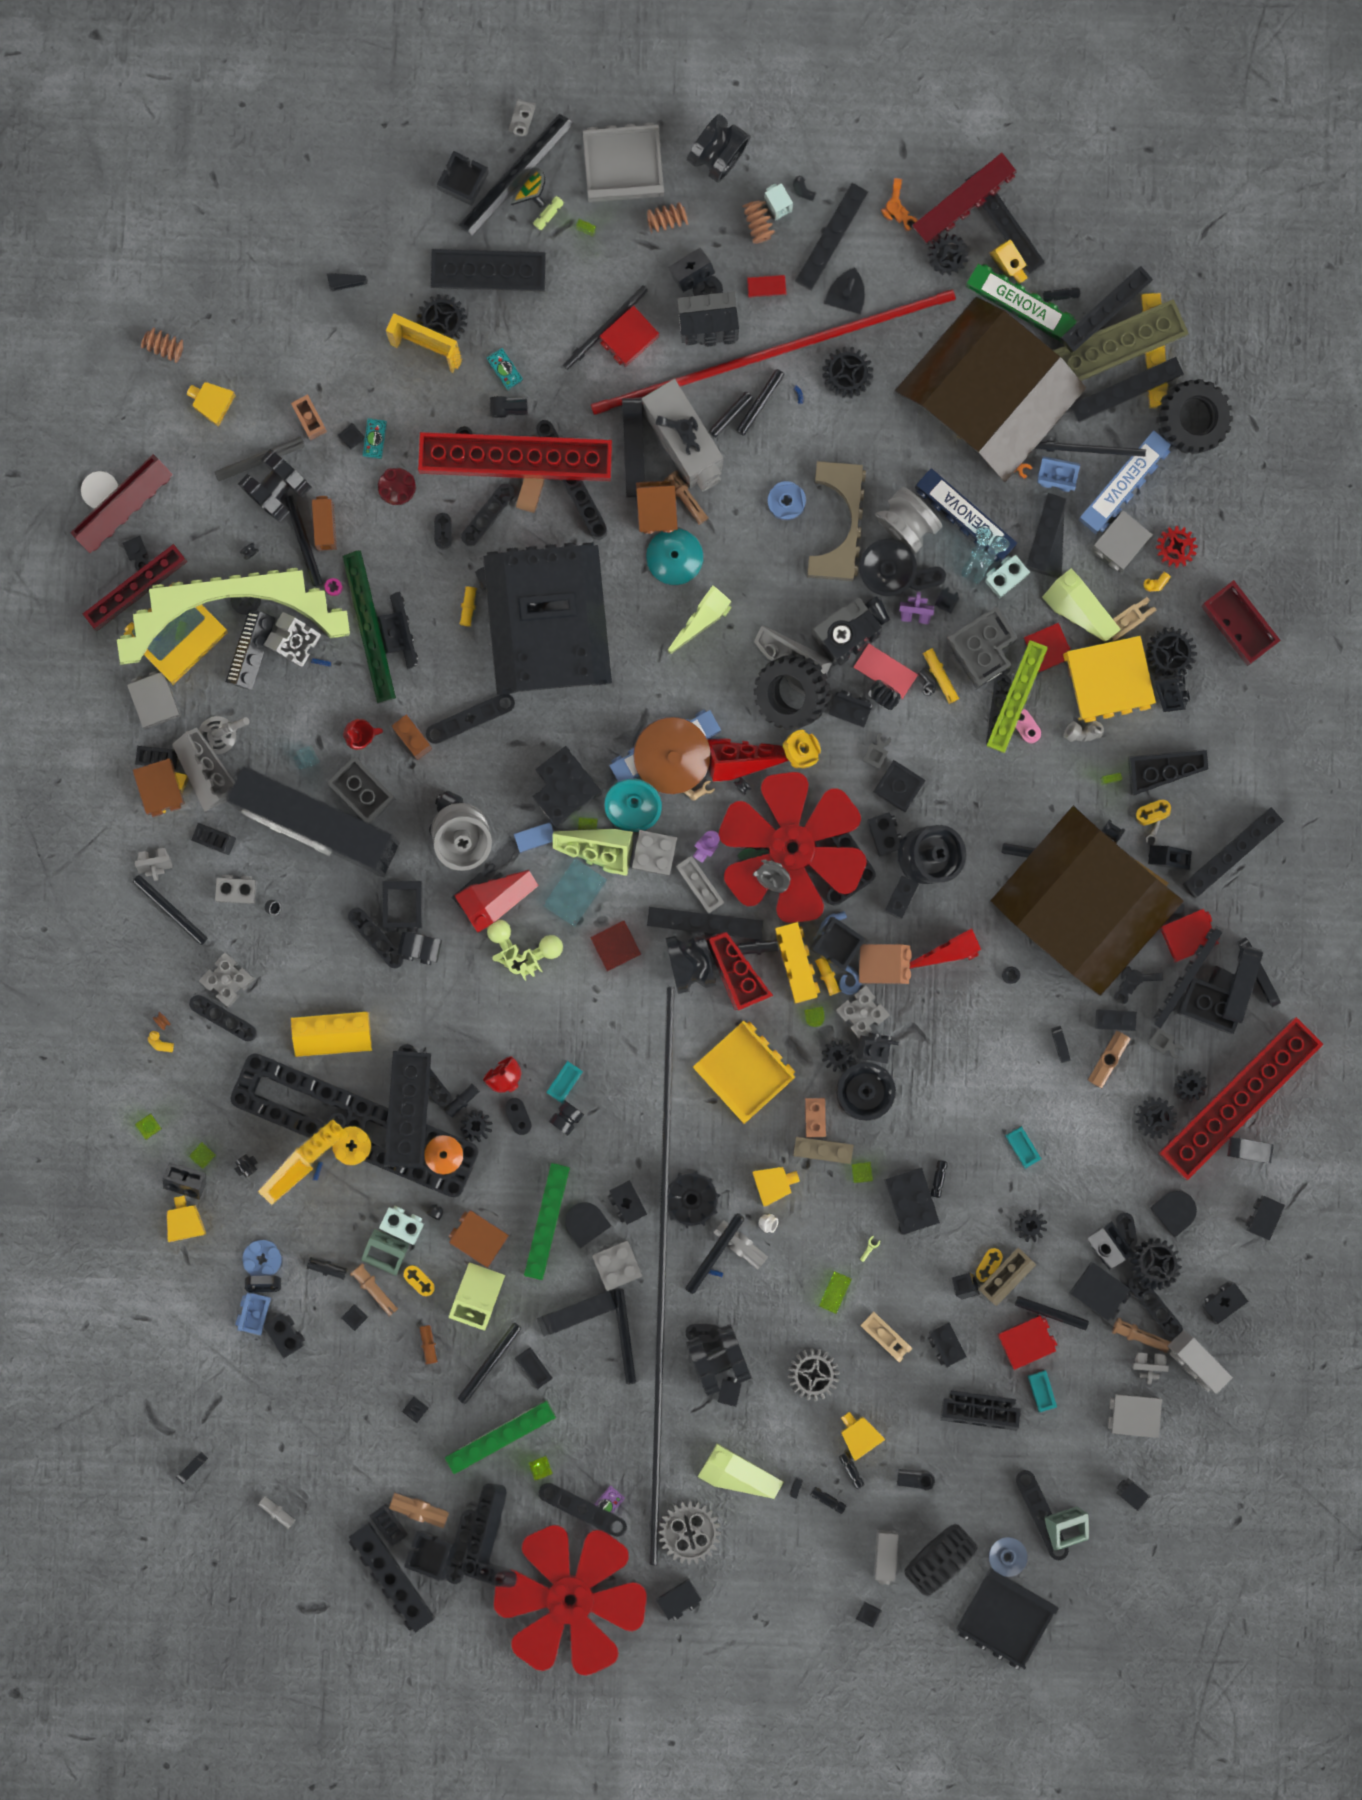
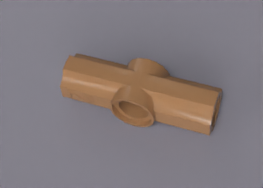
M1116 1030L1087 1081L1102 1089L1114 1067L1118 1064L1119 1058L1131 1038ZM1107 1054L1112 1055L1114 1058V1062L1111 1065H1107L1104 1061Z
M394 1493L389 1507L393 1511L408 1515L413 1520L423 1523L427 1522L444 1528L449 1512L431 1506L426 1501L417 1498L412 1499L398 1493Z

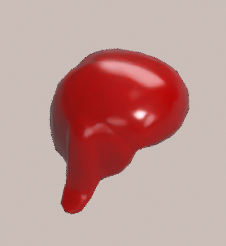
M356 719L346 725L343 737L348 747L354 750H361L372 742L374 736L382 734L383 729L373 728L367 720Z

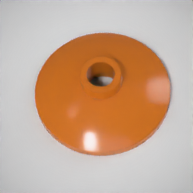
M438 1136L427 1144L424 1154L425 1161L432 1171L439 1174H449L461 1165L463 1150L456 1139L450 1136ZM442 1151H445L447 1153V1157L445 1159H442L440 1157V1153Z

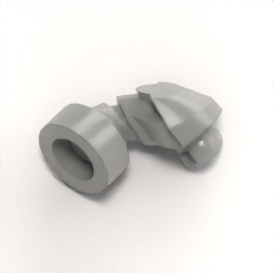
M1093 721L1082 730L1081 725L1071 722L1065 729L1063 736L1070 742L1075 740L1081 742L1082 740L1083 742L1091 741L1103 736L1104 727L1100 722Z

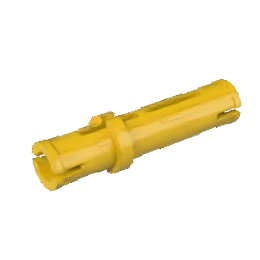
M931 648L922 653L930 667V673L934 674L948 704L960 699L943 668V663H940L934 649Z

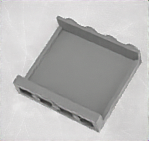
M645 123L643 126L636 127L635 124H628L624 128L607 126L605 129L589 127L583 131L588 202L664 197L659 125Z

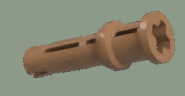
M676 470L663 481L674 480L675 496H679L698 522V525H700L709 517L688 491V484H684L678 475L679 472Z
M362 1263L350 1273V1276H354L361 1284V1289H366L387 1313L388 1317L391 1316L398 1308L374 1282L375 1277L365 1270V1265Z
M1119 1317L1112 1329L1113 1334L1123 1335L1127 1337V1340L1134 1339L1165 1353L1169 1350L1167 1346L1171 1343L1170 1341L1139 1329L1136 1324L1131 1325L1121 1321Z

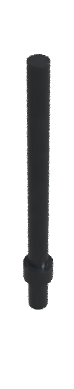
M642 285L580 348H576L572 352L573 355L563 364V367L569 370L578 360L580 361L585 356V353L600 339V335L625 314L648 289Z
M1052 440L1040 442L1035 447V449H1044L1047 452L1058 450L1146 457V449L1055 443Z

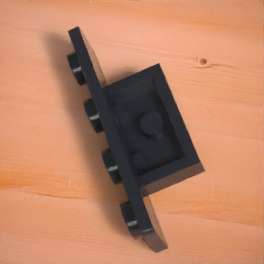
M399 591L390 595L394 613L380 615L377 619L385 653L390 654L403 651L407 669H412L418 665V655L414 650V638L410 633L409 618L405 613V601Z

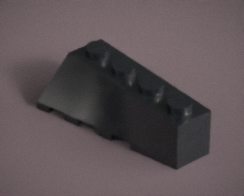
M1050 493L1047 494L1026 562L1028 570L1057 579L1062 576L1064 510L1067 498Z

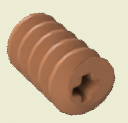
M754 201L743 205V208H747L744 211L745 215H749L746 218L747 222L750 223L748 227L753 230L750 234L752 237H755L752 240L753 243L765 242L771 239L770 235L775 233L774 230H768L773 224L766 223L771 217L764 216L768 212V209L762 208L766 201Z
M677 202L676 209L673 204H670L669 210L662 206V212L658 208H655L654 214L650 209L647 210V220L651 234L652 228H655L658 233L660 226L666 231L667 224L674 229L675 222L681 227L683 220L688 225L685 208L680 202Z
M155 327L146 332L141 343L142 349L147 346V351L150 352L154 349V354L157 355L161 352V357L164 358L168 355V360L171 361L175 358V363L179 361L184 347L182 339L176 343L175 336L171 340H169L168 333L162 337V330L155 334Z

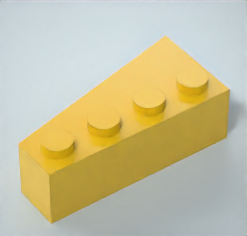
M798 922L775 928L776 938L795 1004L817 998L820 990L818 983L813 981L812 975L815 972L812 963L809 964L807 956H810L807 945L803 944L802 938L805 936L802 926L799 927Z

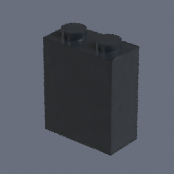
M1091 1262L1069 1294L1109 1321L1110 1318L1114 1319L1120 1310L1117 1308L1120 1304H1125L1131 1296L1129 1291L1131 1289Z

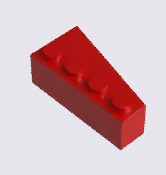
M721 932L706 939L734 1010L739 1011L773 996L727 932Z

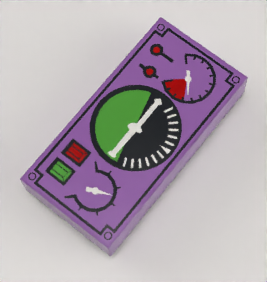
M610 1485L596 1501L595 1505L613 1513L625 1497Z

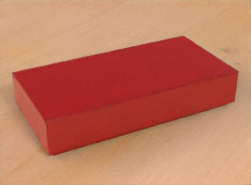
M785 275L747 278L748 298L787 294Z

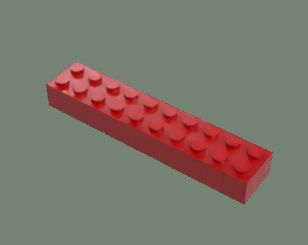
M420 432L419 474L611 482L612 440Z
M1297 1017L1292 1018L1158 1154L1184 1180H1189L1324 1044Z

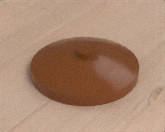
M665 717L650 723L638 736L633 753L634 765L640 778L652 785L658 792L666 794H679L695 787L706 775L711 756L709 743L704 733L692 722L679 717Z

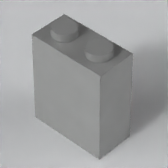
M1122 511L1093 546L1094 554L1100 559L1105 558L1110 562L1108 565L1113 570L1122 572L1153 534L1125 511Z
M159 670L149 673L147 678L137 677L132 679L131 683L127 685L142 727L145 730L181 716L169 682Z
M1114 1394V1397L1110 1398L1109 1409H1112V1417H1108V1429H1111L1110 1432L1113 1434L1159 1438L1162 1399Z
M877 1530L874 1578L878 1580L879 1584L895 1582L898 1547L897 1531Z

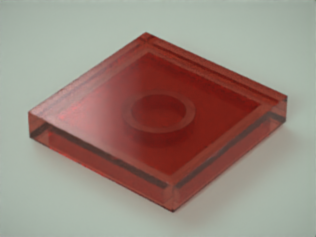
M625 920L590 937L607 972L642 955Z

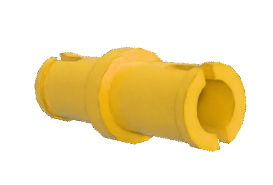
M465 587L459 622L462 626L470 627L472 625L473 610L476 609L474 603L477 588Z
M821 957L815 960L821 973L820 978L824 980L831 996L841 990L834 977L836 975L835 972H832L829 963L826 961L827 959Z

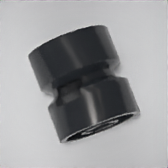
M564 1100L558 1108L560 1112L554 1113L549 1122L569 1136L575 1128L574 1123H579L584 1114Z

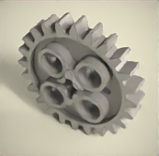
M689 1501L688 1506L681 1502V1508L674 1505V1512L670 1509L667 1510L670 1515L669 1517L663 1515L662 1518L666 1522L659 1525L664 1530H660L658 1533L664 1535V1537L660 1538L659 1541L665 1542L662 1549H669L667 1555L674 1554L673 1560L680 1557V1563L682 1564L684 1559H687L688 1565H690L691 1559H694L696 1564H698V1558L701 1557L705 1561V1554L712 1556L710 1549L717 1550L714 1543H720V1540L716 1538V1536L721 1535L720 1531H716L720 1524H714L718 1518L717 1516L711 1518L713 1511L706 1512V1505L699 1508V1502L695 1506H692L691 1501ZM685 1516H688L691 1531L695 1530V1533H693L694 1550L691 1548L689 1536L684 1534L687 1532ZM700 1516L702 1518L701 1525H693L691 1522L692 1518ZM679 1520L683 1523L682 1530L677 1531L673 1529L672 1525L675 1521ZM705 1535L707 1542L699 1545L696 1542L697 1536ZM682 1539L688 1542V1547L683 1550L677 1546L678 1541Z

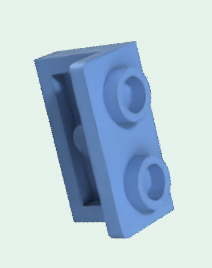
M1043 456L1038 474V483L1046 488L1054 486L1059 487L1060 490L1065 492L1075 491L1080 464Z
M247 1292L246 1296L243 1295L240 1304L243 1307L242 1314H238L235 1324L238 1326V1331L262 1335L271 1297Z

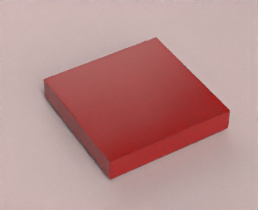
M1059 622L1023 638L1026 646H1028L1031 640L1048 647L1038 673L1065 662L1063 654L1071 651Z

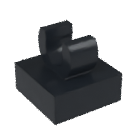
M947 587L945 590L942 589L935 606L952 613L959 597L958 592L954 595L949 593V588Z
M413 1396L402 1412L418 1423L429 1407Z

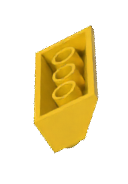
M369 1012L291 1018L295 1057L372 1051Z

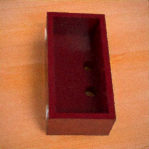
M1234 580L1201 605L1247 666L1281 641ZM1223 620H1228L1229 626H1226ZM1239 635L1241 640L1237 641L1234 636Z

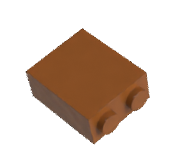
M674 480L636 482L639 532L652 534L655 531L669 533L678 530Z
M317 496L316 500H312L315 547L318 551L337 550L334 503L331 498L328 499V496Z
M407 714L392 725L394 731L417 761L432 750L431 745Z
M171 759L133 770L143 806L148 816H160L163 814V811L168 809L171 812L181 809V805L185 804Z
M472 1210L468 1213L465 1211L459 1219L461 1222L459 1228L456 1229L454 1227L448 1236L451 1239L449 1243L488 1268L509 1237V1234Z

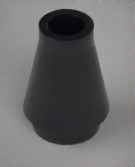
M875 596L865 603V606L880 625L890 620L882 599Z

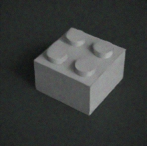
M639 830L632 869L670 877L677 837Z
M628 1240L592 1255L606 1291L643 1276Z

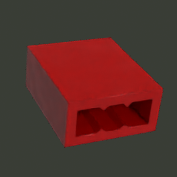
M633 305L600 335V345L606 351L610 350L614 354L613 359L619 365L623 364L627 367L659 338V332Z
M1204 909L1199 910L1160 928L1174 962L1194 955L1198 946L1205 944L1207 940L1205 936L1209 929L1212 928L1210 923L1212 918L1208 911L1205 912Z
M1038 1315L997 1333L1013 1370L1056 1352L1055 1347L1058 1345L1054 1336H1050L1047 1331L1050 1327L1045 1317L1042 1318Z

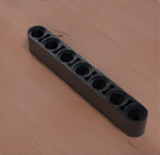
M541 420L537 424L538 437L559 438L550 421ZM542 426H549L550 432L542 434L540 428ZM562 480L591 536L596 540L605 538L607 535L606 524L583 481L577 480L575 484H569L566 480ZM579 492L585 493V500H576V494ZM587 509L594 510L595 515L592 518H587L584 515ZM596 526H602L604 531L602 534L597 535L593 532V529Z

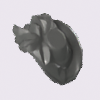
M762 860L763 865L755 870L753 876L757 877L763 887L778 893L786 891L790 884V875L787 870L783 868L781 863Z

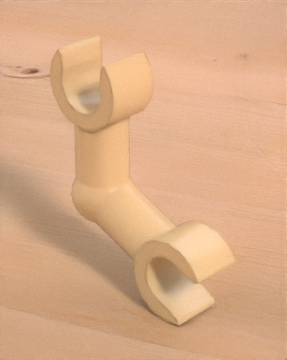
M706 781L703 787L693 791L690 789L683 793L694 801L704 794H712L715 789L706 790L705 786L710 783V781Z

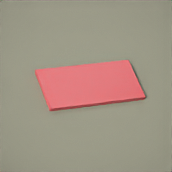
M871 644L867 645L853 667L875 682L877 680L884 681L898 691L902 699L918 676V674Z

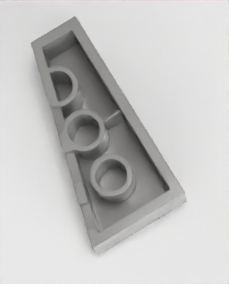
M197 728L185 732L172 746L206 812L227 802V790L230 786H234L235 781Z

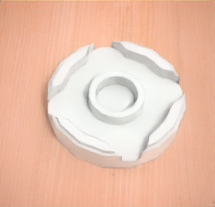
M93 472L82 482V498L86 504L95 509L119 487V484L107 472Z

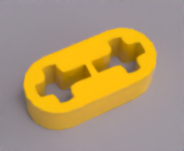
M1162 799L1142 806L1136 812V821L1140 825L1145 826L1165 819L1171 813V804L1167 800ZM1159 806L1166 808V812L1158 811ZM1141 813L1149 814L1148 819L1145 820L1144 817H1141Z
M991 1248L985 1253L975 1272L976 1278L979 1281L985 1282L988 1279L987 1277L980 1278L981 1274L979 1273L980 1270H985L987 1265L990 1267L987 1271L990 1274L989 1277L998 1269L1003 1259L999 1249ZM996 1251L997 1257H999L998 1261L994 1260L991 1265L988 1264L991 1260L989 1254Z
M411 1265L404 1270L405 1280L420 1295L430 1296L435 1290L433 1281L419 1267ZM409 1269L412 1271L414 1269L417 1270L416 1276L419 1278L418 1281L413 1277L411 1279L408 1278ZM422 1281L424 1284L430 1283L431 1286L429 1288L431 1291L422 1292L423 1286L419 1282Z

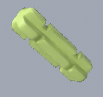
M554 197L551 201L552 204H548L539 215L540 218L534 221L533 224L537 229L542 230L546 226L545 223H548L558 212L557 209L563 206L564 202L559 197Z

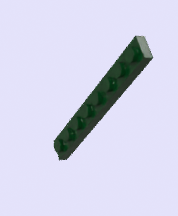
M358 550L345 554L342 557L378 704L396 699L362 552Z

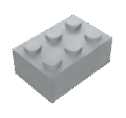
M1184 1330L1167 1346L1171 1350L1169 1354L1207 1392L1213 1391L1217 1394L1232 1379V1376L1201 1344Z

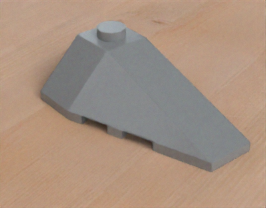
M764 625L761 626L754 640L757 647L771 661L789 654H795V656L799 654L805 655V659L811 658L815 661L814 665L819 664L822 667V674H827L832 664V661L818 652ZM784 675L790 687L805 696L804 688L799 680L793 676Z

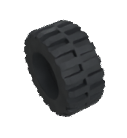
M1201 379L1189 380L1170 388L1167 394L1161 398L1160 402L1162 404L1157 408L1159 417H1156V422L1160 423L1161 428H1158L1159 433L1164 434V439L1172 444L1171 447L1173 449H1179L1182 453L1197 454L1214 449L1219 446L1220 442L1226 439V433H1229L1231 430L1229 424L1233 422V416H1230V411L1233 409L1232 405L1227 403L1229 400L1227 394L1223 395L1221 393L1223 390L1219 386L1215 387L1214 383L1210 381L1204 382ZM1189 399L1202 401L1210 414V422L1206 431L1198 435L1187 432L1180 422L1179 413L1181 406Z
M789 654L765 665V668L760 670V677H757L755 680V685H757V688H754V695H757L755 704L760 706L759 712L761 715L765 714L767 722H774V726L777 728L784 727L785 730H796L813 723L822 716V712L826 711L828 707L826 702L830 701L831 696L827 694L828 690H830V684L826 683L825 679H828L826 673L822 674V667L819 664L814 665L815 661L813 659H805V655L801 654L796 656L795 654ZM784 675L795 677L804 688L805 700L800 709L788 706L780 695L779 687Z
M950 1525L911 1560L904 1570L905 1576L922 1595L929 1596L946 1584L964 1567L977 1551V1544L960 1525Z

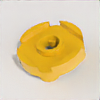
M797 730L791 733L783 742L785 754L792 767L805 769L818 762V754L821 753V748L813 734L809 735L805 730ZM800 746L805 748L804 752L800 750Z
M353 1126L344 1128L343 1130L346 1134L332 1145V1150L335 1157L342 1163L357 1165L369 1156L371 1140L361 1128ZM350 1140H354V1144H357V1148H354L353 1152L349 1151V1148L346 1147Z

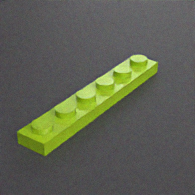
M1031 640L1029 641L987 747L1005 754L1048 647Z

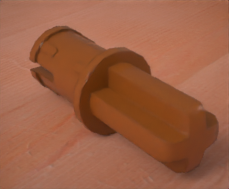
M421 1326L420 1334L423 1344L421 1348L423 1347L425 1364L437 1363L438 1360L434 1346L436 1343L433 1341L431 1326Z

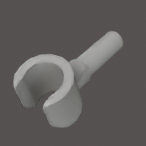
M1161 820L1155 822L1153 830L1145 838L1146 843L1150 836L1155 838L1153 845L1157 843L1156 834Z

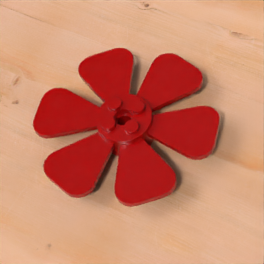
M799 772L773 774L767 776L761 784L762 794L781 827L777 831L751 805L744 801H736L729 806L719 829L720 840L728 847L769 848L770 850L769 854L731 864L725 870L724 880L727 886L743 905L750 907L759 904L768 891L767 888L759 883L757 877L753 876L755 870L763 865L762 860L781 863L783 868L787 870L790 875V884L786 891L780 893L776 908L778 917L786 923L812 921L818 919L824 911L823 900L805 870L806 867L810 865L837 892L850 894L857 888L867 863L865 854L857 848L816 847V841L852 832L861 823L859 810L842 790L833 788L826 791L805 827L799 826L809 789L807 778ZM791 843H797L798 850L795 853H790L788 850V846Z
M551 1525L530 1534L522 1543V1552L552 1583V1586L549 1589L522 1573L509 1569L515 1572L517 1582L511 1588L495 1586L494 1609L499 1616L504 1618L515 1617L548 1607L550 1612L519 1631L513 1637L511 1642L513 1652L538 1671L548 1670L555 1662L564 1624H570L571 1654L574 1670L580 1675L587 1676L611 1666L618 1658V1647L588 1617V1614L592 1612L624 1630L635 1631L642 1626L644 1621L646 1591L642 1585L636 1582L626 1583L593 1593L591 1587L627 1564L629 1559L627 1548L602 1530L596 1529L591 1531L586 1536L577 1573L574 1576L570 1575L568 1534L563 1527ZM567 1595L575 1596V1603L567 1604L565 1601Z

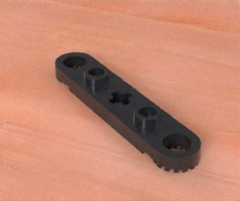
M510 694L498 695L429 726L426 730V738L432 744H439L511 712L515 707V700ZM501 699H510V707L502 708L500 706ZM467 714H471V716H476V718L473 719L474 723L470 724L469 721H465V719H467ZM433 729H438L441 732V736L436 740L432 739L430 732Z
M1022 1470L1016 1476V1484L1050 1556L1055 1560H1063L1068 1555V1547L1064 1548V1553L1061 1556H1056L1053 1552L1045 1520L1037 1518L1039 1515L1038 1511L1040 1510L1047 1512L1045 1517L1053 1515L1034 1474L1029 1470ZM1026 1474L1031 1477L1029 1485L1021 1484L1020 1478L1022 1475ZM1060 1531V1541H1063L1064 1538Z
M545 1483L539 1489L540 1499L612 1536L620 1537L627 1531V1523L621 1517L555 1484ZM547 1487H551L554 1490V1495L551 1498L544 1496V1490ZM585 1504V1509L588 1511L587 1513H583L582 1515H580V1510H578V1507H583V1505ZM616 1521L622 1524V1530L618 1533L612 1529V1525Z

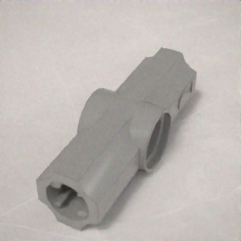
M723 1220L713 1233L720 1238L729 1223ZM737 1231L728 1244L731 1250L741 1258L746 1259L756 1269H759L768 1258L741 1232Z

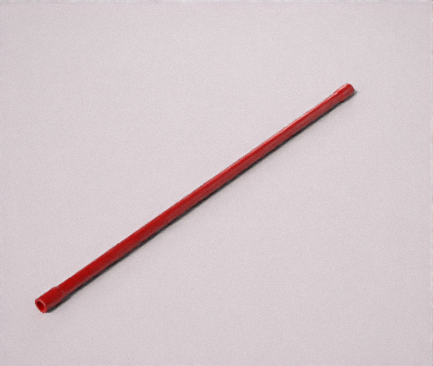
M950 289L932 297L674 379L681 387L925 308L956 300L953 289ZM671 380L590 404L593 415L621 406L622 398H643Z

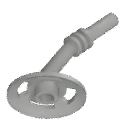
M215 716L205 720L201 724L199 731L202 736L203 732H207V738L210 741L208 744L216 755L224 754L234 746L236 730L248 725L249 719L245 717L233 722L224 717ZM220 721V724L207 726L211 722ZM231 734V739L226 738V735ZM224 744L227 745L222 749H213L214 746L219 747Z

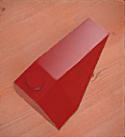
M726 738L708 740L711 754L708 770L713 782L733 780L789 761L783 746L761 743L757 746L750 745L749 741H742V744L733 743L731 739Z
M971 928L911 961L909 969L958 961L965 958L971 960L979 956L978 951L981 950V947Z

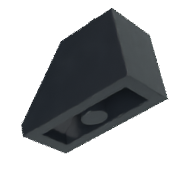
M1150 845L1148 864L1190 870L1192 851L1171 846Z

